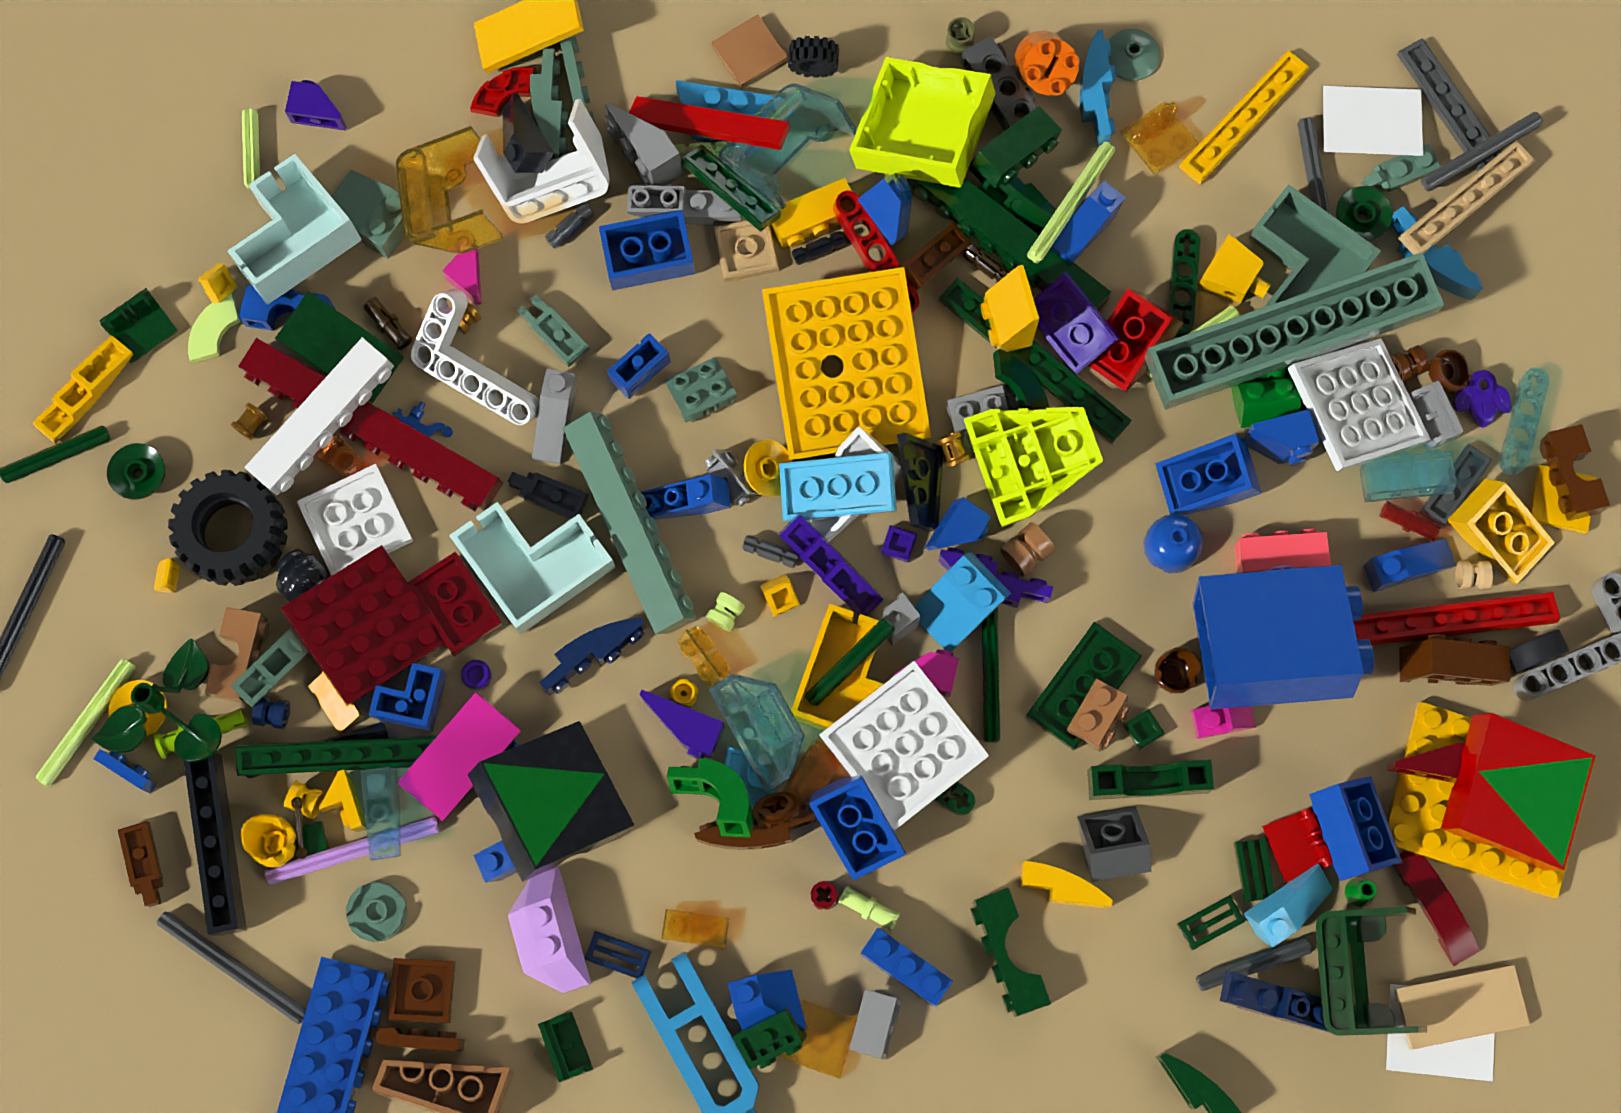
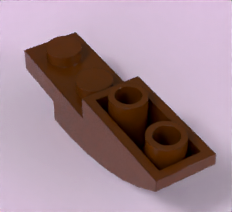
M801 805L799 807L800 815L793 817V823H784L782 828L779 825L774 826L772 829H769L767 825L759 827V825L755 826L753 821L751 838L721 836L716 821L699 826L700 831L694 834L697 842L713 847L735 850L764 849L791 843L789 830L816 822V817L811 808L806 809L805 805Z

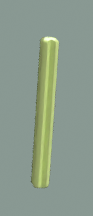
M121 659L36 775V779L46 786L52 785L108 708L113 694L127 682L135 671L136 667L134 664L126 659Z

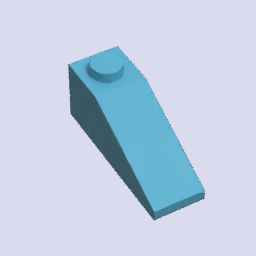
M1316 864L1246 911L1244 915L1256 936L1273 948L1298 931L1333 888L1320 865Z

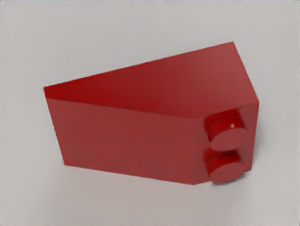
M1127 288L1107 320L1120 339L1088 366L1127 392L1148 369L1144 358L1148 348L1174 339L1184 322L1140 292Z

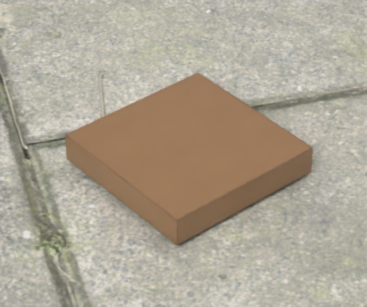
M758 14L712 41V47L741 89L788 61V56Z

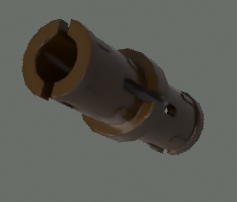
M376 296L365 302L363 310L378 325L377 329L381 333H385L398 350H403L412 342L413 338L398 323L397 316L390 314Z

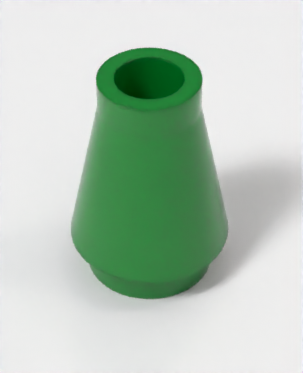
M1362 877L1351 879L1345 887L1346 899L1355 907L1368 906L1377 893L1376 885ZM1362 886L1367 890L1366 895L1362 892Z

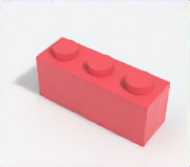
M1304 529L1300 531V534L1290 535L1288 531H1275L1271 533V536L1261 537L1259 533L1243 534L1242 538H1239L1234 544L1237 573L1266 571L1280 565H1291L1298 568L1331 566L1327 532H1318L1317 529Z

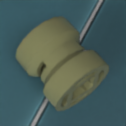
M958 17L953 19L948 25L946 45L954 54L962 55V51L973 46L975 27L969 19Z

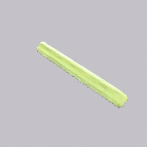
M1103 142L1028 251L1027 257L1033 263H1039L1044 259L1115 153V147L1110 145L1109 142Z

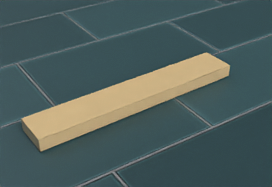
M1516 140L1402 233L1398 239L1413 255L1421 252L1424 254L1530 167L1536 160Z

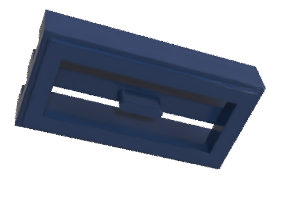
M595 931L585 960L637 979L643 976L652 951ZM601 939L642 954V960L597 945V942ZM594 950L639 966L638 971L635 972L594 957Z

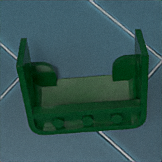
M1403 906L1327 911L1318 917L1316 921V937L1324 1025L1330 1033L1338 1036L1427 1033V1026L1396 1027L1395 1016L1391 1008L1381 1003L1369 1004L1364 942H1375L1385 935L1387 928L1386 917L1416 915L1415 908Z

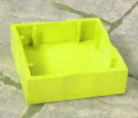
M885 57L873 88L870 105L861 118L849 149L856 169L888 175L896 173L898 176L902 175L905 178L961 188L996 95L991 74L956 68H936L920 62Z

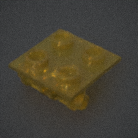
M1164 101L1120 132L1153 174H1156L1199 144L1175 113L1178 112V107L1173 102L1168 104Z

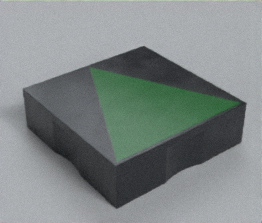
M580 721L478 762L467 774L486 812L498 827L503 845L522 882L558 866L571 856L590 852L621 838L635 826Z

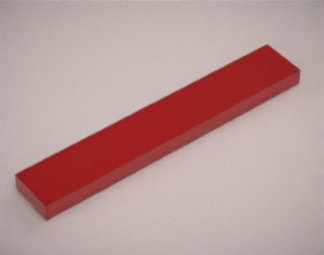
M636 96L629 111L630 114L661 130L777 150L782 149L791 128L787 121Z

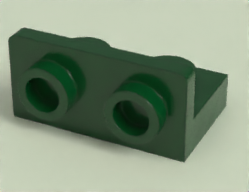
M788 1007L735 1033L732 1038L748 1068L752 1069L759 1065L762 1069L777 1060L776 1056L784 1052L788 1056L799 1051L803 1047L802 1043L806 1039L807 1033L805 1030H799Z

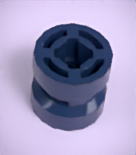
M262 697L254 704L252 712L253 724L258 726L270 724L273 728L284 730L289 720L290 702L281 699L275 702L271 701L268 697Z

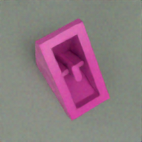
M475 241L467 243L442 272L449 283L461 290L473 303L479 305L482 304L479 250Z

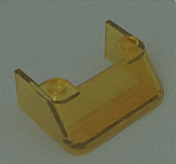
M472 126L405 150L398 156L396 171L403 231L411 243L455 254H463L503 239L502 233L483 209L454 220L451 218L448 190L458 187L466 179V165L475 162L473 158L481 140Z

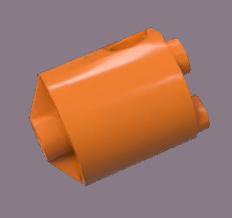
M1045 30L1036 31L1024 37L1017 46L1014 56L1015 67L1020 77L1037 93L1047 96H1058L1063 94L1076 80L1079 71V58L1074 49L1057 34Z

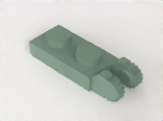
M534 295L530 298L532 304L542 312L537 319L523 306L517 309V311L530 325L531 329L569 368L590 348L551 306L548 307L537 295Z

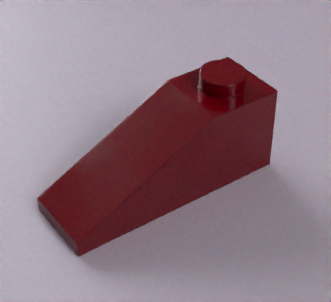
M1466 739L1462 740L1461 743L1395 761L1388 765V771L1455 783L1460 772L1461 755Z

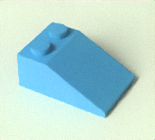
M970 551L963 555L937 581L914 608L920 614L919 623L946 651L952 652L1012 593Z

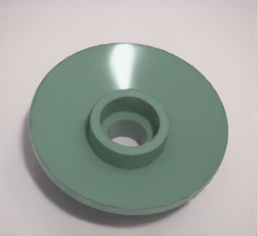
M1125 29L1111 37L1109 40L1111 56H1108L1109 64L1114 65L1117 77L1127 81H1139L1149 77L1156 70L1160 61V49L1151 35L1139 29ZM1129 48H1135L1139 52L1131 53Z

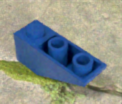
M712 474L641 492L647 501L646 510L654 520L708 514L731 508L728 480Z

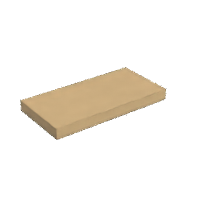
M1515 965L1395 989L1404 1027L1427 1026V1033H1406L1410 1050L1530 1026Z

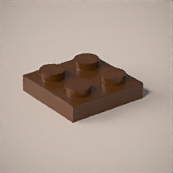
M393 958L388 1020L450 1023L456 962Z

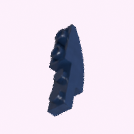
M641 618L626 619L606 624L579 636L554 654L561 664L539 682L540 685L550 696L554 692L559 694L570 684L568 680L576 673L581 675L591 667V660L593 658L602 666L606 662L609 664L613 663L622 655V648L628 643L631 645L635 644L644 636L645 623Z
M1226 971L1219 1001L1264 1016L1329 1032L1324 1025L1321 997L1292 988L1274 985L1239 973Z

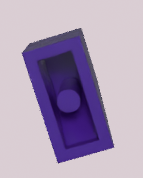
M302 80L301 82L291 81L285 113L291 123L346 130V124L340 112L319 85L310 80Z

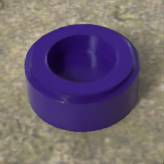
M472 660L462 668L461 678L468 688L482 690L491 682L492 672L485 662Z

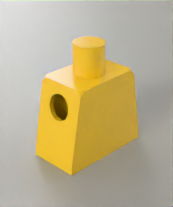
M1228 234L1202 276L1198 288L1241 303L1248 291L1263 299L1272 284L1257 276L1264 265L1263 260Z

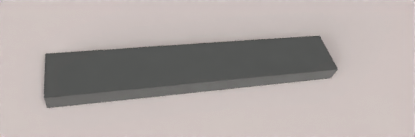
M1423 38L1398 52L1397 56L1464 153L1490 138L1486 129ZM1498 151L1497 153L1491 155L1490 157L1486 158L1485 160L1481 161L1473 167L1478 172L1491 160L1498 156L1501 153V151Z

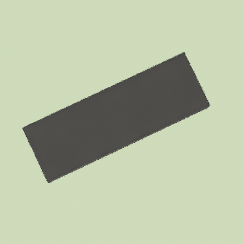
M1468 443L1418 513L1441 529H1444L1448 524V518L1463 503L1492 462V459Z

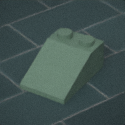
M350 170L331 196L353 223L362 239L361 242L386 258H389L420 215L414 201L393 188L353 170Z

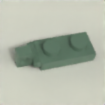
M1430 144L1423 146V156L1400 155L1380 163L1372 169L1374 173L1364 177V181L1361 184L1362 186L1375 189L1381 187L1383 191L1391 192L1423 179L1424 176L1441 166Z

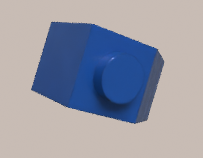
M964 497L955 499L925 548L930 551L974 542L977 539L981 540L989 529L987 523L991 516Z

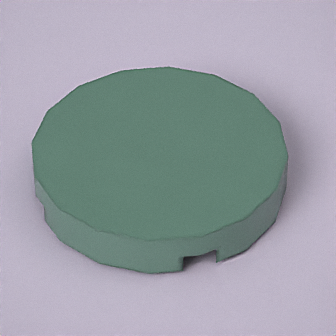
M380 881L362 885L349 898L346 907L348 925L351 931L361 939L371 942L386 941L396 936L404 926L407 917L406 901L402 893L393 885Z

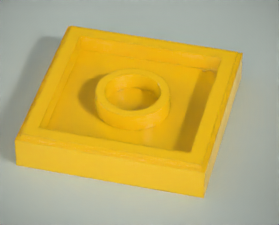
M1538 465L1536 467L1529 512L1541 525L1586 534L1589 530L1591 516L1567 521L1565 514L1560 511L1558 506L1559 496L1556 487L1549 480V466ZM1576 473L1583 480L1591 481L1597 479L1595 476Z

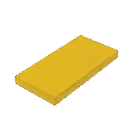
M523 0L474 22L482 68L487 73L584 31L577 0Z

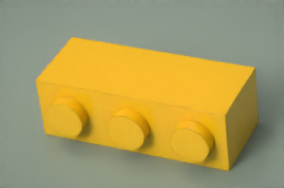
M846 178L776 206L781 211V215L778 220L771 224V227L782 249L788 246L790 248L797 247L805 241L804 239L814 235L815 237L823 236L830 231V228L840 225L833 211V205L841 192L851 191ZM843 200L840 202V207L843 211L850 212L854 210V205L851 201Z

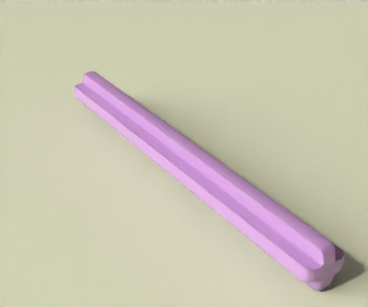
M434 817L321 851L306 856L303 859L299 858L289 861L281 867L267 868L264 870L265 879L268 884L273 885L437 834L439 832V825Z

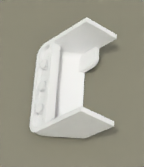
M581 99L575 100L568 121L574 133L573 143L577 151L550 160L543 173H515L505 155L500 157L488 135L485 134L481 137L473 159L512 221L521 224L527 223L606 193L610 178L602 137Z

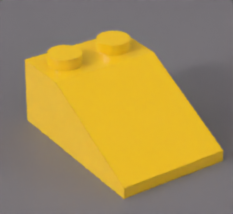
M1019 265L985 292L984 303L980 304L983 319H989L991 329L988 330V335L992 347L996 346L997 350L1001 349L1006 352L1032 346L1039 322L1038 312L1024 266Z
M1484 479L1448 518V522L1463 540L1487 561H1490L1496 569L1514 584H1518L1555 543L1506 482Z

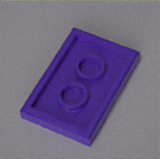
M1067 272L1062 273L1034 298L1039 316L1037 328L1075 374L1081 372L1120 339L1119 335Z

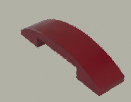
M1407 851L1399 854L1402 862L1393 865L1403 884L1405 886L1408 885L1439 937L1437 939L1452 965L1455 966L1480 952L1474 935L1461 910L1426 857Z

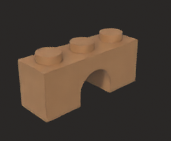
M226 607L219 636L226 641L236 642L239 647V654L236 660L229 665L212 664L205 689L206 694L214 698L247 704L230 686L262 656L260 648L262 640H266L268 636L269 623H267L268 619L261 613Z

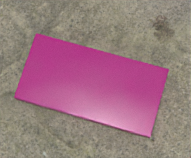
M475 692L397 783L443 821L473 787L467 774L478 762L502 753L520 733L521 729L478 692Z

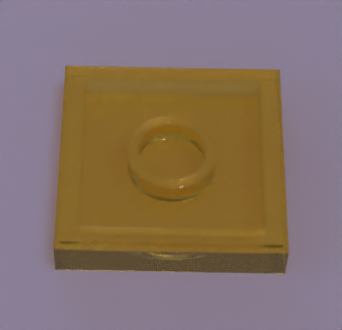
M802 1000L801 1006L807 1025V1030H805L807 1037L799 1051L788 1056L784 1052L782 1059L840 1079L849 1053L857 1019Z

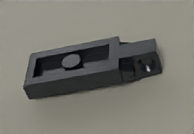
M512 472L508 479L509 486L520 491L519 497L568 519H572L578 514L581 516L589 498V494L537 472L535 474L529 472L527 477Z

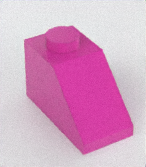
M937 649L936 653L929 652L917 659L915 663L942 696L950 697L959 658L953 657L954 653Z

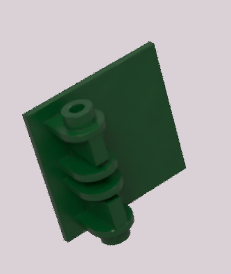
M147 288L138 292V294L99 320L101 326L110 336L112 335L133 352V356L129 360L131 364L178 332Z

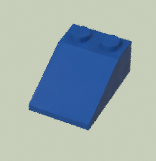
M1237 434L1155 463L1170 515L1179 514L1183 516L1234 504L1262 494L1246 440Z

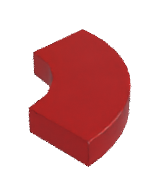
M536 67L507 69L489 82L486 81L473 98L470 106L471 112L499 117L502 108L509 102L513 93H518L520 97H531L530 74L537 73Z

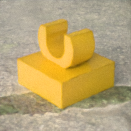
M217 263L198 278L212 303H221L238 287L224 263Z

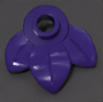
M1479 370L1471 375L1472 378L1467 383L1466 388L1456 393L1454 407L1455 411L1470 410L1476 424L1484 428L1492 422L1496 411L1501 413L1510 412L1511 399L1508 391L1497 384L1496 378L1491 372ZM1482 379L1487 382V387L1484 390L1479 386Z

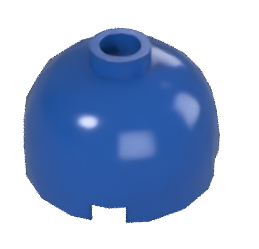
M1179 514L1165 515L1156 520L1147 530L1143 542L1144 552L1149 562L1167 573H1181L1191 568L1200 557L1203 548L1202 533L1197 524L1190 518Z

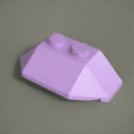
M559 867L530 878L508 914L523 973L562 993L590 985L591 980Z

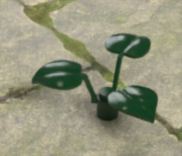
M190 638L171 658L163 673V684L165 687L158 686L157 684H152L151 686L148 683H140L135 686L131 692V701L135 706L126 705L113 712L102 728L92 737V740L111 752L126 753L133 751L146 738L147 732L142 725L147 721L145 712L148 714L161 712L184 729L176 736L174 742L175 752L181 759L187 762H197L213 756L217 752L222 738L221 729L217 721L207 714L199 713L193 716L187 725L164 708L165 698L161 693H180L182 688L193 690L204 682L209 672V662L197 643Z

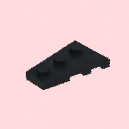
M907 433L897 434L910 526L929 532L935 531L939 525L943 448Z

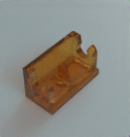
M812 740L782 791L793 794L799 802L810 806L809 801L813 793L829 784L841 763L827 745L819 740Z

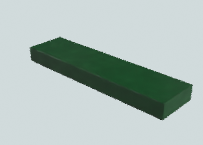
M702 144L682 157L681 164L760 232L780 218L781 211Z

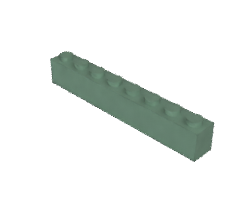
M590 411L563 427L654 633L669 634L696 619L693 612V602L685 595L681 586L682 578L678 571L673 568L669 559L670 552L667 546L661 542L657 533L659 531L658 525L646 510L647 501L636 487L634 482L635 475L632 469L626 465L623 458V448L615 440L611 432L612 424L610 420L602 413Z

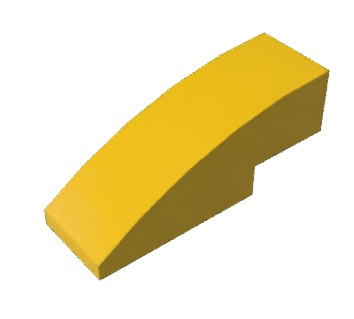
M1025 860L1022 862L1020 887L1050 890L1049 902L1110 908L1112 906L1113 900L1079 876L1043 863Z

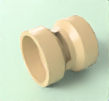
M1458 561L1455 571L1457 588L1459 590H1469L1471 587H1477L1479 590H1490L1493 581L1491 562L1478 561L1477 564H1471L1469 561Z

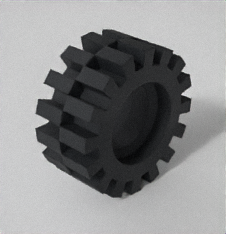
M805 36L804 39L798 37L796 40L793 39L791 41L788 60L790 71H796L797 75L804 74V77L812 75L813 78H818V75H821L822 78L827 77V74L831 76L834 72L838 71L839 45L835 44V41H828L826 37L819 39V36H814V38Z

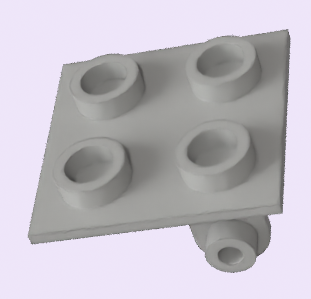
M1002 385L948 399V406H946L948 416L952 420L954 432L961 431L962 433L960 439L966 453L974 451L964 419L990 409L1008 410Z

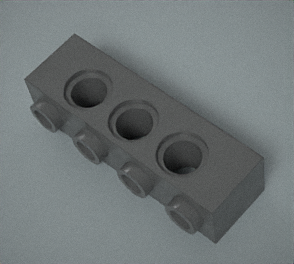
M992 36L962 51L961 64L965 70L991 74L996 95L990 110L1004 131L1022 119L1017 117L1015 113L1023 112L1027 115L1037 108L1034 103L1033 93L1028 87L1024 88L1017 68L1014 65L1010 66L1006 60L1003 46L1000 43L996 44ZM992 67L996 68L999 72L990 73L986 69ZM1010 90L1013 94L1006 96L1000 91Z

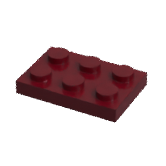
M456 551L407 582L424 606L426 615L453 656L458 655L504 625Z

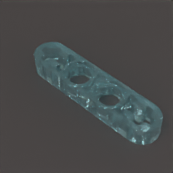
M1540 368L1529 369L1519 380L1499 457V466L1508 475L1519 474L1529 463L1549 385L1547 373ZM1534 376L1539 385L1534 388L1532 394H1527L1532 387V382L1528 380ZM1521 402H1530L1534 406V414H1524L1520 409ZM1523 428L1528 434L1527 441H1518L1513 435L1514 429ZM1516 448L1521 449L1517 452L1516 461L1520 463L1515 467L1511 466L1512 461L1508 459L1515 453Z

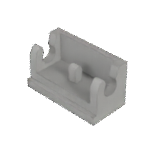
M1439 380L1411 392L1410 398L1431 439L1424 444L1427 451L1456 440L1464 432Z
M903 592L883 612V617L891 621L895 627L894 632L888 637L891 645L893 646L919 625L920 614Z
M865 990L849 1050L886 1060L902 1001L895 997Z

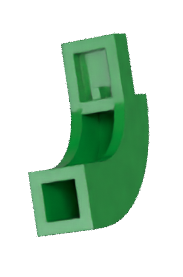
M704 758L699 759L698 768L689 766L668 767L666 777L671 793L706 795L719 802L716 820L721 836L751 838L753 815L749 795L743 780L733 769L718 761Z

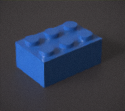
M682 210L599 226L612 291L695 274Z
M1371 776L1339 783L1309 794L1313 811L1317 815L1322 829L1323 839L1329 848L1333 860L1334 870L1337 872L1340 881L1402 862Z

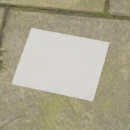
M1323 86L1324 152L1423 156L1420 89Z
M1390 984L1389 1007L1394 1013L1396 1027H1404L1395 989L1407 986ZM1406 1033L1388 1034L1386 1070L1493 1082L1495 1033L1414 1050L1409 1049Z

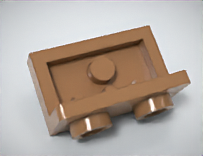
M1096 679L1068 726L1067 731L1093 745L1094 749L1100 752L1103 746L1108 747L1116 734L1113 731L1118 720L1123 722L1130 710V706L1127 705L1128 695Z

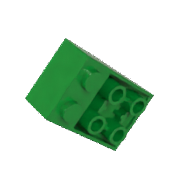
M1289 367L1231 387L1234 406L1241 428H1250L1253 423L1300 412L1301 396L1287 369Z

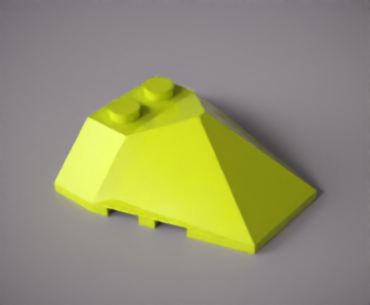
M1059 407L1028 410V408H1021L1019 410L990 409L964 419L975 457L1002 527L1030 518L1103 462L1084 407Z

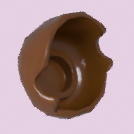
M1442 350L1434 355L1429 363L1428 375L1432 383L1439 380L1444 392L1450 393L1465 389V385L1472 378L1468 373V364L1464 355L1456 350Z
M1175 647L1164 652L1158 658L1155 664L1154 676L1157 684L1163 690L1169 693H1184L1197 684V677L1202 666L1196 653L1188 648Z

